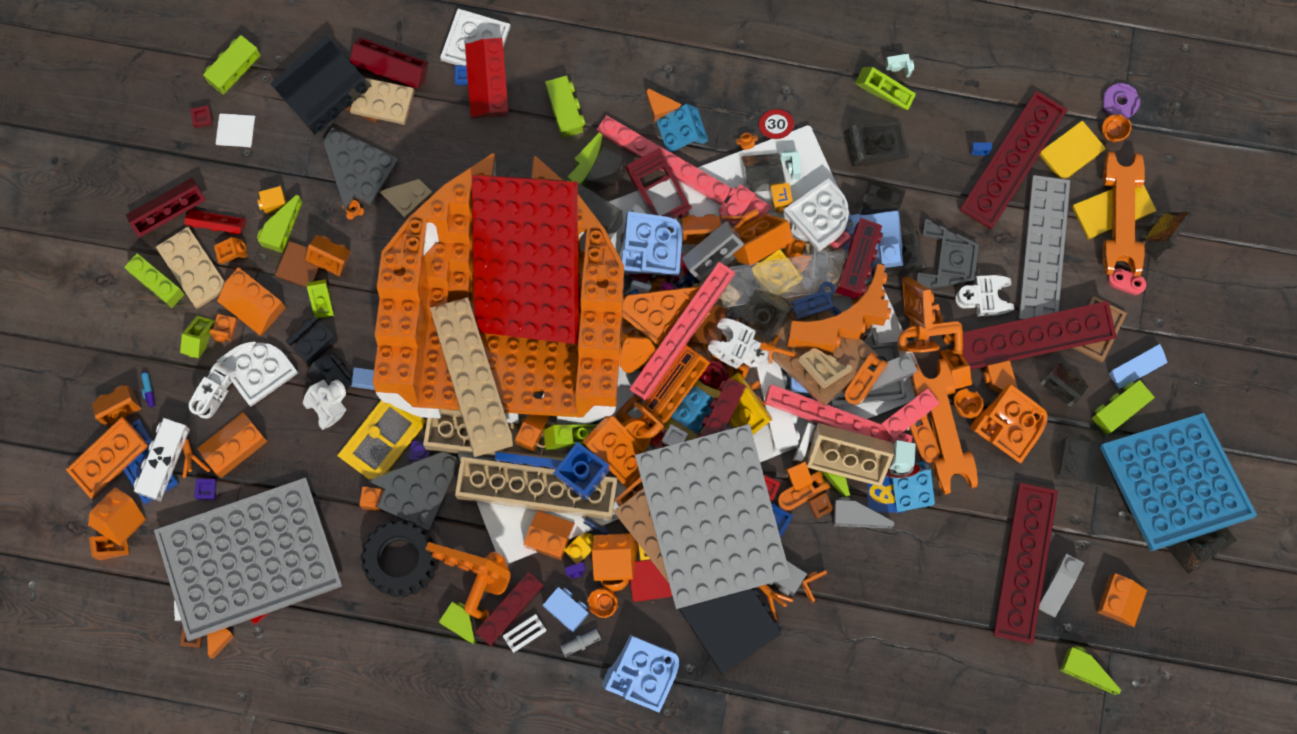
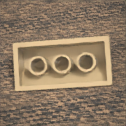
M818 423L812 437L807 467L882 486L894 456L893 444L889 441Z

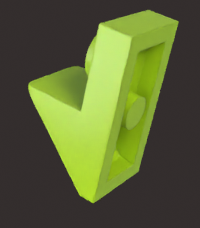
M326 279L308 282L307 290L314 316L317 319L334 316L331 292L328 289Z

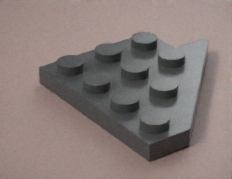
M332 127L324 139L323 145L344 210L349 208L354 198L372 206L397 166L398 158Z
M873 328L863 340L878 354L877 358L881 361L885 360L888 362L899 357L897 342L878 343L876 328ZM872 364L869 367V369L875 368L876 366ZM904 380L869 392L862 403L905 399ZM850 383L830 401V406L852 405L845 398V391Z
M441 451L370 479V483L383 488L375 507L407 522H415L416 525H420L429 531L460 459Z

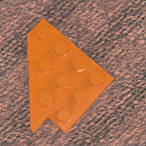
M701 286L628 294L623 298L622 317L657 346H660Z

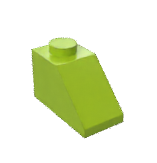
M196 316L182 333L180 353L189 357L199 358L207 347L211 336L209 332L210 329L213 330L215 321Z
M459 601L457 604L451 602L439 623L474 645L476 639L471 616L465 612L464 604Z

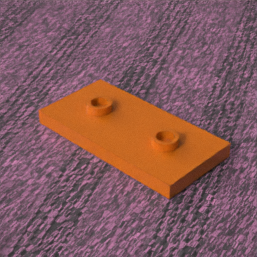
M121 417L75 460L66 471L90 498H94L133 462L149 444L125 417Z

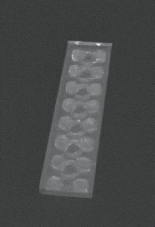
M848 249L728 267L736 274L721 294L723 308L820 292L821 284L826 281L832 282L836 290ZM871 274L869 278L866 277L865 284L871 285L873 281ZM829 286L824 287V291H831V288Z

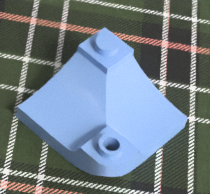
M628 211L626 213L620 259L624 264V273L678 276L682 247V228L679 222L670 217ZM668 227L672 228V233L667 229Z
M899 211L870 215H849L848 223L854 222L852 227H848L847 223L845 231L851 235V239L860 218L882 225L881 232L883 236L881 242L877 243L875 248L878 250L877 256L870 264L873 267L872 272L875 271L877 264L885 265V268L903 266ZM848 242L844 246L845 258L849 249L850 242Z
M630 635L619 657L609 667L601 685L604 689L623 696L629 701L660 712L676 677L679 658L677 654L667 648ZM666 657H670L668 662L664 661Z

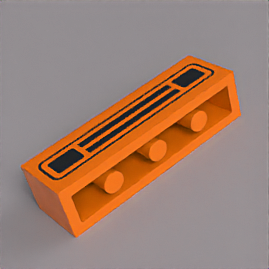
M685 345L648 400H644L641 406L661 424L665 425L710 362Z

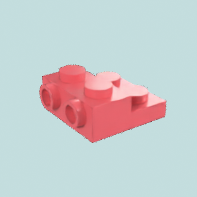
M740 184L738 188L734 187L731 190L728 203L723 202L719 208L720 220L723 222L727 221L734 227L740 220L721 219V216H743L756 208L759 215L744 223L745 225L764 213L768 214L771 206L757 198L754 192Z

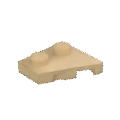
M420 179L380 192L405 219L433 194Z
M816 348L800 356L798 360L823 389L851 372L853 368L849 364L844 366L836 362V358L826 355Z

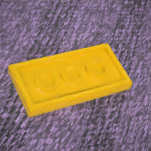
M1144 185L1142 188H1135L1136 221L1157 211ZM1112 189L1072 206L1087 240L1112 230Z

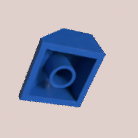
M577 442L553 474L570 490L587 501L608 474L610 467L609 464Z

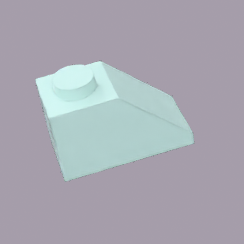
M897 440L893 444L894 456L889 469H894L899 473L909 472L914 466L916 444Z

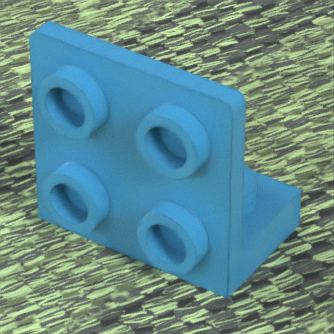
M686 104L657 119L664 145L670 153L692 142L704 144L709 141L697 107Z
M693 386L671 418L694 433H700L703 429L701 425L706 415L710 416L713 409L710 406L714 398Z
M925 461L915 463L920 466V471L914 476L900 479L890 478L893 482L895 505L898 512L935 504L931 469Z

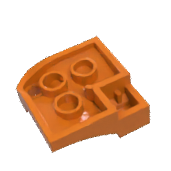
M1008 383L992 404L976 417L969 429L1021 464L1044 431L1047 424V413L1040 405Z

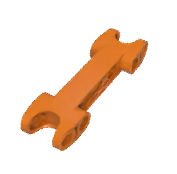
M1108 151L1105 158L1103 184L1104 186H1112V240H1104L1102 251L1103 267L1106 275H1113L1117 261L1128 263L1132 275L1135 277H1140L1143 269L1144 242L1135 241V188H1142L1145 180V166L1141 153H1135L1131 166L1127 167L1118 163L1115 152Z
M944 358L938 359L937 375L934 379H929L922 374L918 365H915L917 372L911 376V385L915 398L926 389H929L940 403L928 412L934 436L940 450V458L932 460L939 488L944 495L950 494V480L954 474L962 475L971 489L978 486V477L974 457L971 451L962 453L947 396L955 393V385L949 366Z

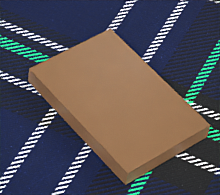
M1092 296L1088 305L1105 301ZM1110 304L1117 335L1127 312ZM1114 339L1074 347L1073 349L1103 363Z

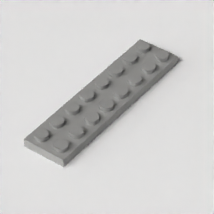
M1032 176L1018 320L1059 312L1070 180Z

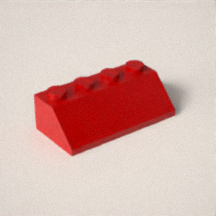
M488 38L465 44L470 117L508 116L503 39Z

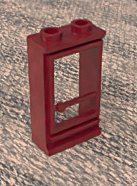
M660 148L626 165L625 170L649 214L659 215L646 190L669 179L682 205L662 216L673 219L679 217L681 219L689 215L688 211L692 209V206L684 195ZM663 168L667 176H663V179L644 188L640 179Z

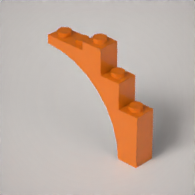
M877 264L869 289L850 309L824 320L811 322L792 321L787 347L806 350L816 348L822 352L834 354L835 348L840 345L841 337L859 340L861 333H865L866 323L884 326L886 319L889 320L891 315V308H888L889 300H884L885 290L882 289L883 284H886L887 273L884 272L885 265Z

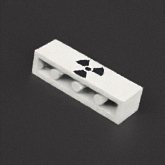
M165 418L158 424L156 429L157 436L155 441L153 440L150 443V453L148 458L144 459L142 463L140 477H137L135 480L134 492L161 502L190 430L186 425Z

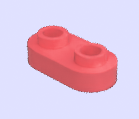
M1114 269L1113 275H1108L1110 286L1126 293L1139 295L1146 288V281L1143 277H1135L1126 270ZM1116 275H1120L1122 280H1118ZM1134 282H1138L1140 286L1136 287Z

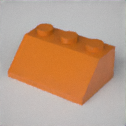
M764 213L738 228L736 231L744 245L733 253V256L738 262L753 266L761 259L772 255L773 252L785 248L787 244L794 241L789 221Z
M239 267L225 282L217 300L218 303L260 336L264 334L286 308L282 301Z
M242 412L197 449L213 471L222 478L268 441L247 415Z

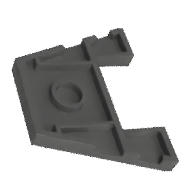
M925 219L922 237L941 240L937 275L918 272L916 281L929 289L973 283L975 280L979 244Z

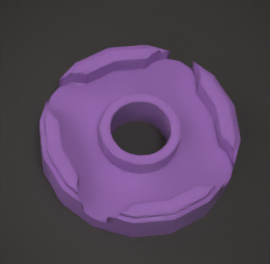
M1117 83L1108 87L1103 95L1102 104L1108 115L1121 114L1128 119L1138 110L1140 97H1138L1134 87L1125 83ZM1118 97L1124 98L1125 101H1126V104H1125V105H1120V104L1117 102V98H1118Z

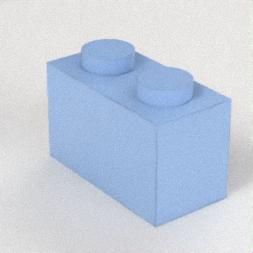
M558 587L543 604V607L569 630L574 632L589 615L586 611L588 607L581 601L576 603L571 598L573 594L566 588L561 590Z

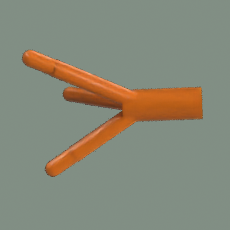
M754 208L743 216H721V219L740 220L733 227L737 230L744 223L759 215V213Z
M778 335L771 344L761 343L760 345L761 350L768 351L769 364L773 363L772 352L795 356L793 352L776 348L775 344L779 339Z
M186 439L183 445L185 462L182 477L186 478L187 470L189 472L192 471L191 458L205 471L210 472V469L193 455L189 440Z
M767 584L758 586L768 596L773 619L778 621L773 598L784 607L787 604L783 600L793 602V599L774 592Z

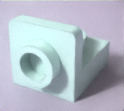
M909 54L887 57L884 64L886 71L891 70L895 72L904 68L906 77H910L914 70V63L912 59L910 60Z
M787 150L780 153V163L788 162V174H792V180H799L801 175L799 152Z

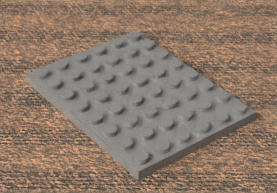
M750 424L635 455L676 609L791 578Z
M306 478L154 530L188 641L342 587Z

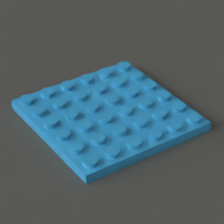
M1204 413L1107 442L1100 446L1150 551L1247 521L1257 516Z

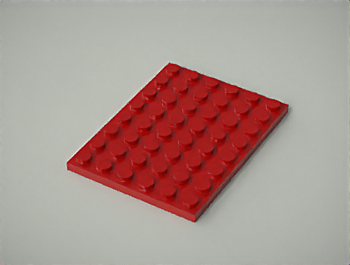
M472 175L475 321L479 333L570 344L578 343V181Z

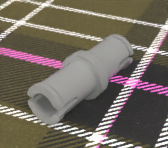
M594 629L582 636H576V639L560 645L564 656L567 657L576 651L585 650V647L600 641L601 638L597 629Z

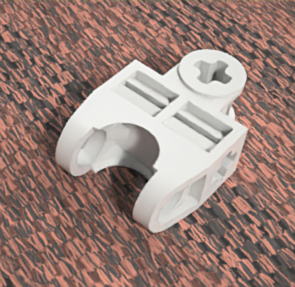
M976 276L973 282L974 285L962 287L955 297L956 304L960 308H976L977 317L998 316L1014 310V304L1007 303V301H1003L998 297V290L1012 285L1011 279L1004 276Z
M722 318L719 320L717 326L726 336L727 342L712 340L708 346L709 351L718 359L737 369L742 363L749 367H757L768 357V351L757 350L760 348L761 343L753 339L756 333L755 330L732 319Z
M219 361L216 362L210 370L208 377L202 379L189 402L190 411L201 418H211L229 392L227 388L234 380L236 371L227 369ZM196 401H199L195 411L193 405ZM210 408L209 414L202 415Z
M322 380L310 386L305 394L303 405L306 409L313 408L317 412L319 417L318 423L322 430L335 424L344 415L346 408L341 401L346 396L345 387L339 380L332 381L329 386L325 380Z

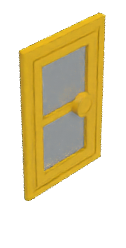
M381 400L337 456L370 480L387 473L427 421L422 417L408 413Z

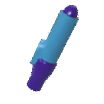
M143 371L141 374L143 383L142 395L146 399L148 407H154V394L149 374Z

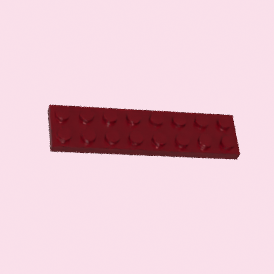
M1036 90L959 211L992 230L1068 109Z
M1109 301L963 332L962 355L970 365V370L1009 360L1014 361L1116 339L1117 336Z
M1025 483L1018 484L993 632L994 637L1027 644L1034 643L1058 490Z

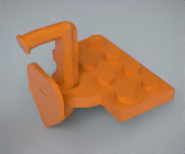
M903 277L904 315L909 318L910 327L899 335V351H936L940 349V346L934 341H930L929 336L954 333V350L952 352L963 354V330L961 323L951 321L933 324L935 322V313L932 311V303H934L933 292L911 277ZM913 337L915 342L907 343V338Z
M622 317L620 367L626 373L634 372L636 369L641 373L646 366L645 363L654 355L655 347L648 338L642 337L641 332Z
M635 393L616 412L615 417L613 415L606 416L583 441L592 453L609 464L610 472L627 489L640 478L635 455L646 452L645 450L649 446L651 438L658 434L659 431H664V426L644 407L638 404L642 400ZM634 406L642 414L639 419L627 414Z
M428 542L425 550L432 553L431 557L441 561L444 559L443 563L451 567L458 565L457 567L462 570H472V572L477 574L465 604V612L477 619L486 621L490 616L487 610L481 611L477 607L484 591L500 595L506 590L511 574L505 556L498 552H491L486 558H482Z

